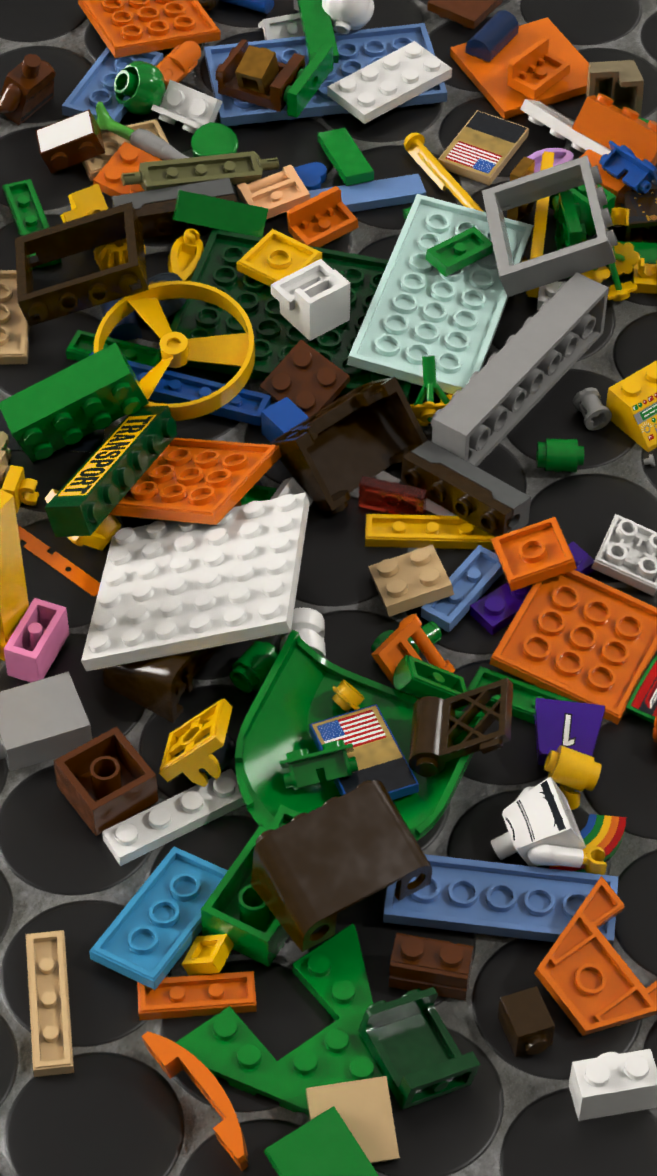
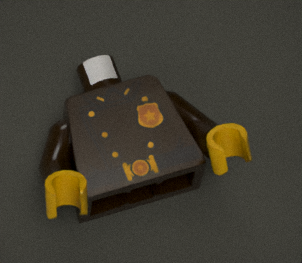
M631 188V191H627L624 194L623 203H619L615 208L611 209L613 223L611 227L614 229L622 227L624 242L657 243V189H650L647 193H638Z

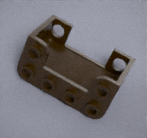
M367 780L341 797H332L323 806L309 813H301L295 816L291 822L275 830L269 829L263 832L257 838L253 851L251 886L301 952H304L335 935L338 912L395 882L394 895L399 901L430 885L432 867L380 780ZM413 877H416L413 882L409 883ZM323 925V927L318 932L312 934L313 931H315L318 927Z

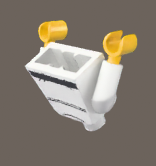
M551 777L545 779L537 786H529L523 789L517 799L503 810L502 816L508 832L491 840L492 847L500 860L518 852L528 866L532 867L567 866L580 868L583 864L587 873L602 875L605 874L607 863L604 862L605 852L601 847L595 846L590 848L587 854L583 853L582 849L586 848L571 811L580 806V792H575V789L561 784L558 787Z

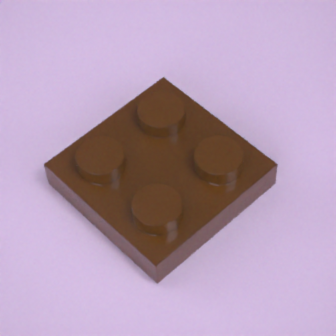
M300 340L259 387L264 394L271 395V399L275 402L288 397L310 417L331 404L351 379L347 373L303 340Z

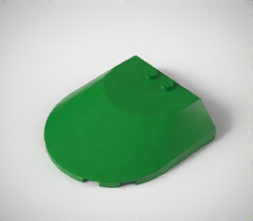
M291 630L245 716L236 742L235 771L237 784L242 800L253 819L259 826L275 830L291 822L295 816L301 813H309L323 806L330 798L335 796L341 797L334 781L327 782L324 768L317 770L320 784L294 790V787L286 788L283 777L284 773L290 772L289 767L282 769L280 765L281 760L287 759L286 754L299 749H308L309 754L318 752L309 733V724L348 713L333 701L332 697L336 694L332 690L333 685L337 687L344 679L356 688L365 698L359 705L360 709L377 704L408 764L413 707L419 698L355 674L328 661L301 639L299 632ZM455 711V718L459 719L464 712ZM480 711L468 726L474 728L485 716V713ZM463 730L453 742V746L460 744L469 733ZM474 753L445 762L444 770L431 777H423L412 770L419 783V792L394 799L393 802L416 841L424 837L444 814Z

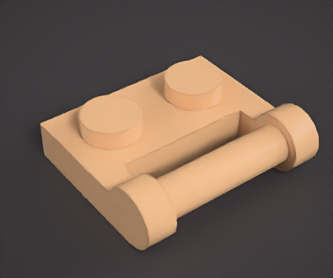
M291 164L282 167V171L249 184L243 182L236 185L238 196L244 204L268 209L266 219L285 213L295 205L311 199L310 193Z

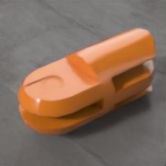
M185 41L182 45L176 46L156 66L163 74L166 89L170 80L179 83L198 64V59L201 57V48L196 42Z

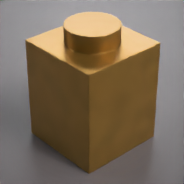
M249 45L235 71L238 86L267 95L271 83L279 72L276 53L264 47L258 48Z

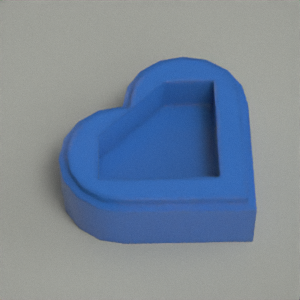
M312 162L294 168L308 191L321 189V184L327 179V168L322 163Z

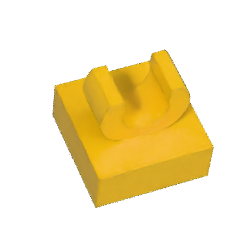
M640 258L639 263L633 266L632 283L637 284L638 289L632 293L657 294V260L656 264L645 263V258Z
M11 465L1 490L14 496L16 513H18L21 503L36 505L39 497V492H35L38 481L25 478L24 467Z

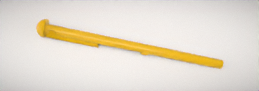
M415 132L405 138V150L441 190L445 191L448 188L463 206L483 211L424 146L425 138L422 134ZM525 256L523 257L522 262L527 261V258Z

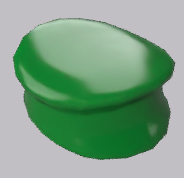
M213 122L198 128L191 140L193 157L237 153L239 144L237 136L231 128L224 124Z

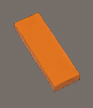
M254 971L165 977L156 990L137 982L139 1021L217 1015L229 1006L235 1013L257 1012Z

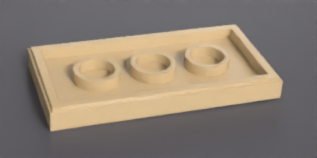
M0 270V365L28 364L30 326L18 304L16 270Z

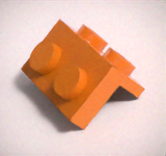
M543 37L535 44L530 45L520 55L511 59L507 67V86L535 100L570 73V63L549 53V39Z
M337 186L321 192L319 195L295 205L287 211L288 232L295 240L308 246L320 248L359 228L358 219L342 202L341 190Z

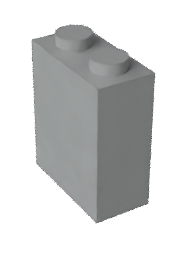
M69 671L0 692V760L5 758L10 772L63 756L92 740L91 725Z

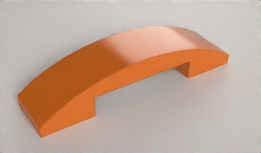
M147 1031L141 1036L144 1044L167 1076L171 1079L184 1070L223 1121L213 1128L217 1140L241 1171L245 1170L249 1165L244 1135L235 1110L223 1087L209 1069L185 1048L170 1039Z

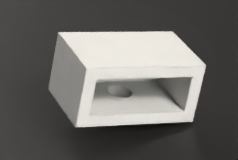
M651 1049L621 1054L607 1052L597 1058L572 1062L568 1086L578 1121L657 1108V1067Z

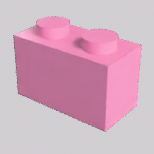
M37 598L33 599L4 647L8 676L30 683L44 679L70 634L66 607Z

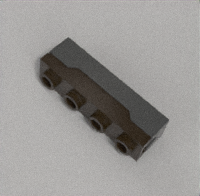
M229 178L111 196L112 208L132 202L142 226L143 239L183 233L187 229L202 230L209 228L173 220L178 190L237 202Z
M428 440L412 450L411 453L409 452L402 457L401 484L488 534L497 537L523 528L529 523L530 496Z

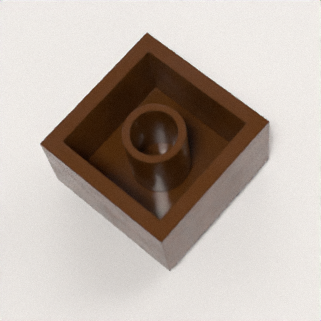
M117 726L54 760L57 787L95 836L159 801L156 774Z

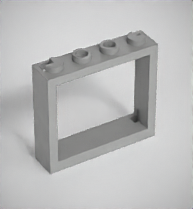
M587 155L482 190L498 274L508 297L571 277L576 272L581 274L616 262L613 246L618 245L613 229L608 230V227L613 226L608 208L603 209V206L607 205L608 202L603 187L597 186L602 183L598 166L591 167ZM585 184L597 238L514 265L503 211Z

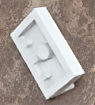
M170 80L160 107L153 104L151 110L160 113L158 119L174 125L176 120L184 123L182 129L194 134L202 125L210 122L215 123L223 101Z

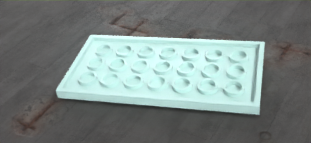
M421 194L416 195L349 353L347 365L423 386L422 356L435 355L437 383L443 392L449 394L462 390L469 383L473 373L479 372L482 369L508 300L506 291L499 278L494 249L492 254L447 277L426 260L427 249L472 227L478 229L492 242L486 212ZM504 217L515 265L522 262L534 225Z

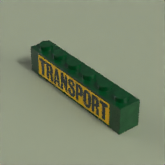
M169 406L141 407L136 413L127 415L45 506L55 537L91 536L177 436V425L172 418Z

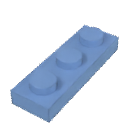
M478 545L449 577L454 595L423 605L421 607V617L429 622H435L438 627L450 632L470 610V605L478 601L502 575L503 570L496 553Z

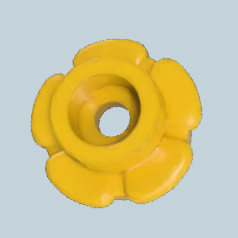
M343 679L337 687L335 685L332 686V690L336 692L332 699L343 710L349 712L351 708L354 710L360 709L359 705L365 698L350 683Z

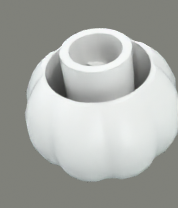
M322 0V8L331 17L333 29L340 34H348L350 30L354 31L363 28L371 20L375 8L373 0Z

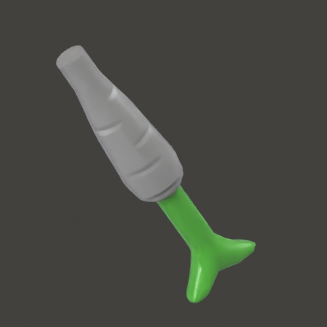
M99 101L96 104L95 109L98 117L96 122L101 131L107 130L129 140L131 145L162 160L190 158L148 130L142 128L133 130L114 121L107 112L103 102Z

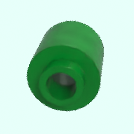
M546 439L545 442H537V468H544L545 471L577 472V466H583L584 446H578L577 439Z
M255 641L232 665L230 679L234 685L247 693H250L253 689H259L279 654L276 647L269 642Z

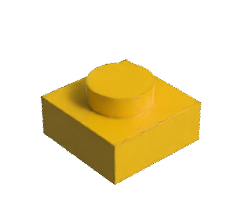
M228 934L196 936L181 965L188 975L220 973L234 947V943Z

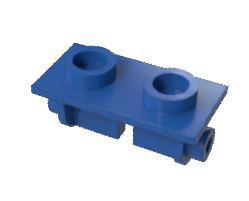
M611 140L609 141L611 152L604 154L599 161L604 171L617 179L627 172L622 178V182L638 193H647L651 189L652 184L657 186V169L650 161L646 159L641 161L635 157L634 153L627 146H618Z

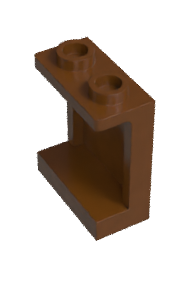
M242 39L235 48L231 49L228 58L216 70L215 78L218 81V93L281 112L287 104L284 102V93L287 86H292L296 81L299 70L305 69V56L294 53L286 64L278 62L279 72L271 83L266 95L238 86L235 71L248 48V40Z

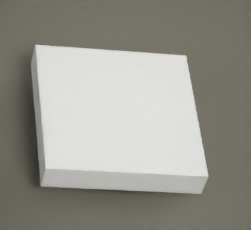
M615 514L591 568L654 596L657 591V532Z

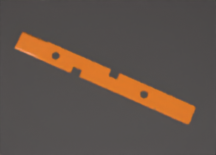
M18 525L20 541L26 542L23 546L93 597L98 594L100 582L58 552L53 554L47 552L51 547ZM70 567L71 571H66L65 569Z

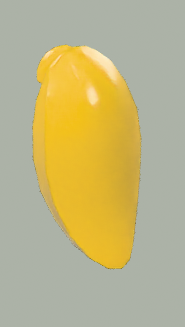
M185 230L183 236L176 239L168 256V272L177 274L183 281L191 280L204 250V244L197 230Z

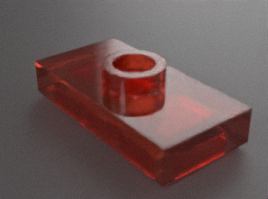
M362 476L359 483V507L398 515H425L427 490Z

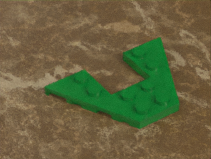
M353 923L292 964V973L333 1017L335 1022L277 1061L230 1006L175 1043L199 1059L215 1078H223L230 1086L254 1096L259 1093L278 1101L280 1107L292 1112H302L308 1117L306 1088L383 1077L358 1031L365 1011L373 1004L356 927Z

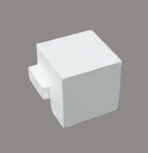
M322 259L270 285L271 295L280 302V314L309 341L350 320V282L336 269L333 270Z

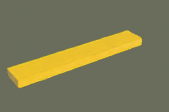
M544 151L542 153L540 171L553 167L554 152ZM550 196L539 199L536 202L530 259L543 255ZM539 287L526 291L527 297L538 298Z

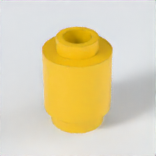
M560 745L556 751L550 750L544 764V771L548 772V778L551 777L555 783L580 792L584 789L593 791L599 779L602 765L595 762L592 756Z

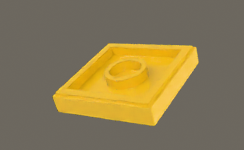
M272 229L236 262L238 272L270 287L274 282L322 259V252Z

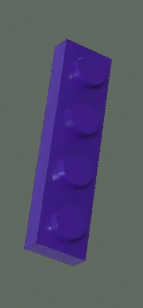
M574 541L568 544L576 563L577 569L575 570L585 575L595 571L591 568L594 559ZM507 582L470 605L469 614L493 635L511 624L533 584L511 592Z

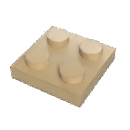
M433 544L368 566L371 578L389 617L454 595L450 579Z

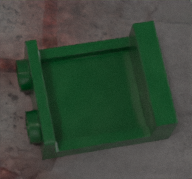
M434 987L422 991L414 989L405 993L401 998L389 1002L381 1000L373 1003L366 1009L358 1030L382 1075L387 1076L388 1085L402 1110L470 1086L481 1065L473 1051L463 1055L459 1051L434 1007L438 996Z

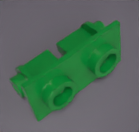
M337 740L323 744L322 751L309 754L308 749H299L287 753V759L280 761L282 769L289 767L290 770L289 773L283 774L286 788L294 787V790L320 784L317 770L323 768L327 782L351 777L352 772L359 771L356 757L348 758L347 753L354 752L352 743L345 745L344 740Z

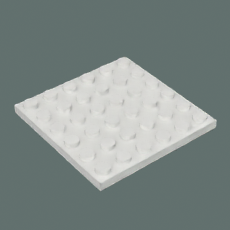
M306 492L295 495L285 494L279 498L266 501H252L246 505L233 507L217 525L155 521L149 525L135 528L125 527L117 531L111 539L81 659L85 670H97L291 632L310 504Z

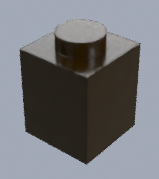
M537 986L500 997L498 1019L515 1057L527 1053L529 1055H536L552 1046L555 1024Z

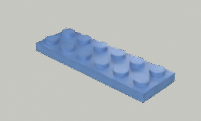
M424 854L432 867L430 885L399 901L394 895L396 882L388 886L383 922L556 942L599 878L602 876L617 894L619 876ZM413 877L409 883L413 882L416 877ZM616 916L598 928L612 947L614 944Z

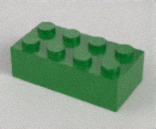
M114 343L1 401L0 410L12 436L33 463L37 460L48 458L53 452L66 445L79 442L82 437L96 430L108 427L113 421L125 415L136 413L141 407L149 404L134 371L117 343Z

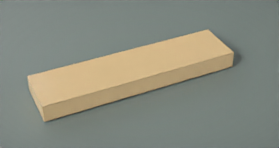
M60 930L26 934L34 1077L74 1073L65 932Z

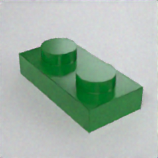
M472 227L427 249L426 260L447 277L492 254L493 244L478 229Z

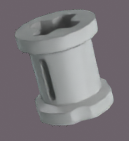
M589 387L575 395L573 404L576 410L580 411L584 416L583 421L586 428L593 431L605 427L611 421L612 412L602 404L598 390Z

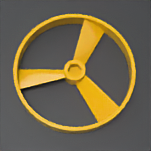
M192 281L159 282L148 285L149 290L123 297L106 313L95 334L94 354L103 349L105 341L113 328L133 311H136L160 338L159 345L162 360L139 381L147 400L168 367L180 368L186 365L188 361L241 367L236 375L223 387L200 399L173 404L149 402V404L143 406H169L172 418L175 421L201 417L223 407L237 396L251 376L255 363V342L250 319L237 301L215 287ZM185 298L211 303L231 314L243 327L245 333L187 339L180 332H172L159 301Z

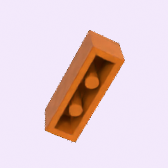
M598 93L597 96H587L571 129L611 149L609 145L610 140L618 146L625 145L634 153L635 157L641 161L646 159L655 166L657 163V122L649 120L648 123L638 118L640 115L638 112L628 107L620 109L612 105L614 100L604 94Z

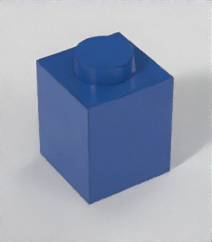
M285 397L261 411L262 435L272 442L309 417L288 397Z

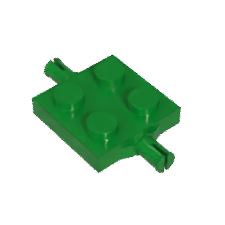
M572 191L559 192V196H555L552 199L553 214L556 219L555 241L558 250L586 241L585 224H580L581 211L579 203H574Z

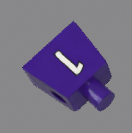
M536 698L534 722L538 764L544 766L550 750L556 751L560 745L593 757L603 722L605 705Z

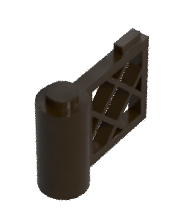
M509 678L444 700L434 696H426L416 700L413 707L409 755L411 770L423 777H431L444 770L445 762L478 751L485 754L503 748V743L511 741L513 683ZM501 694L491 709L485 706L493 696ZM471 705L459 719L455 718L456 709ZM480 711L485 713V716L474 728L468 726ZM495 720L499 721V731L484 735L485 731ZM463 730L469 733L460 744L453 746V742Z

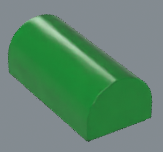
M405 655L402 658L393 676V684L397 690L417 698L434 696L444 700L467 692L463 677L410 655ZM466 706L460 707L456 711H462Z

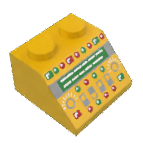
M657 361L609 387L606 407L612 412L611 421L647 452L657 448Z

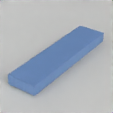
M419 174L374 180L350 186H337L341 190L342 202L351 212L413 203L417 194L426 196V190ZM333 187L310 190L308 192L310 193V198H313Z

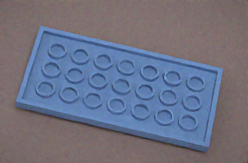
M425 23L354 30L348 34L334 33L339 54L338 63H333V70L297 118L321 117L341 113L348 114L349 112L327 96V86L413 41L435 56ZM305 36L248 42V46L264 47L275 52L277 62L286 64L294 53L305 56V67L309 62ZM238 43L204 47V56L214 98L223 101L218 112L220 124L238 126L297 119L288 116L287 104L279 112L219 94L218 81L215 78L216 70L220 64L224 63L231 49L235 48ZM442 82L397 107L447 102L445 83Z

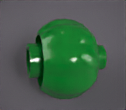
M134 61L117 74L114 81V91L118 104H123L128 113L146 116L153 112L151 110L153 104L156 106L161 105L166 92V85L159 68L147 62ZM125 96L131 97L128 100H123Z

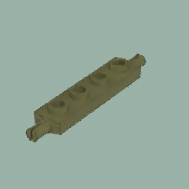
M255 151L142 162L139 166V172L122 173L121 181L123 186L140 184L145 191L229 178L231 185L243 182L251 183L261 179L263 171L278 170L279 160L277 157L261 159Z

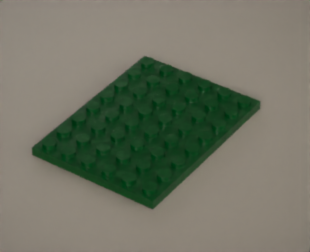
M212 229L190 281L210 285L225 292L237 301L246 312L252 325L255 342V363L250 376L251 379L264 381L300 340H303L350 376L351 381L339 395L344 396L353 389L368 382L391 378L347 365L349 353L389 260L310 246L322 252V260L333 270L336 269L350 282V320L309 341L280 314V302L271 295V287L237 271L236 262L254 247L262 237ZM195 299L186 300L181 309L177 311L170 327L172 332H180L187 339L245 333L240 323L227 311L211 303ZM188 361L184 365L230 375H236L241 368L240 366ZM397 379L409 401L414 383Z

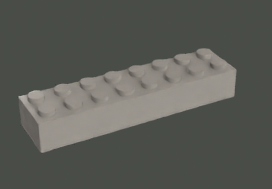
M578 272L567 282L564 281L557 293L551 299H546L540 310L533 317H528L523 327L515 335L512 334L507 339L505 346L498 353H493L487 364L479 372L473 373L469 383L462 390H457L443 409H438L431 420V426L433 427L431 442L477 467L603 334L609 287Z

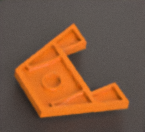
M602 876L534 972L535 976L582 1036L657 1014V980L645 988L598 929L625 908L624 903Z

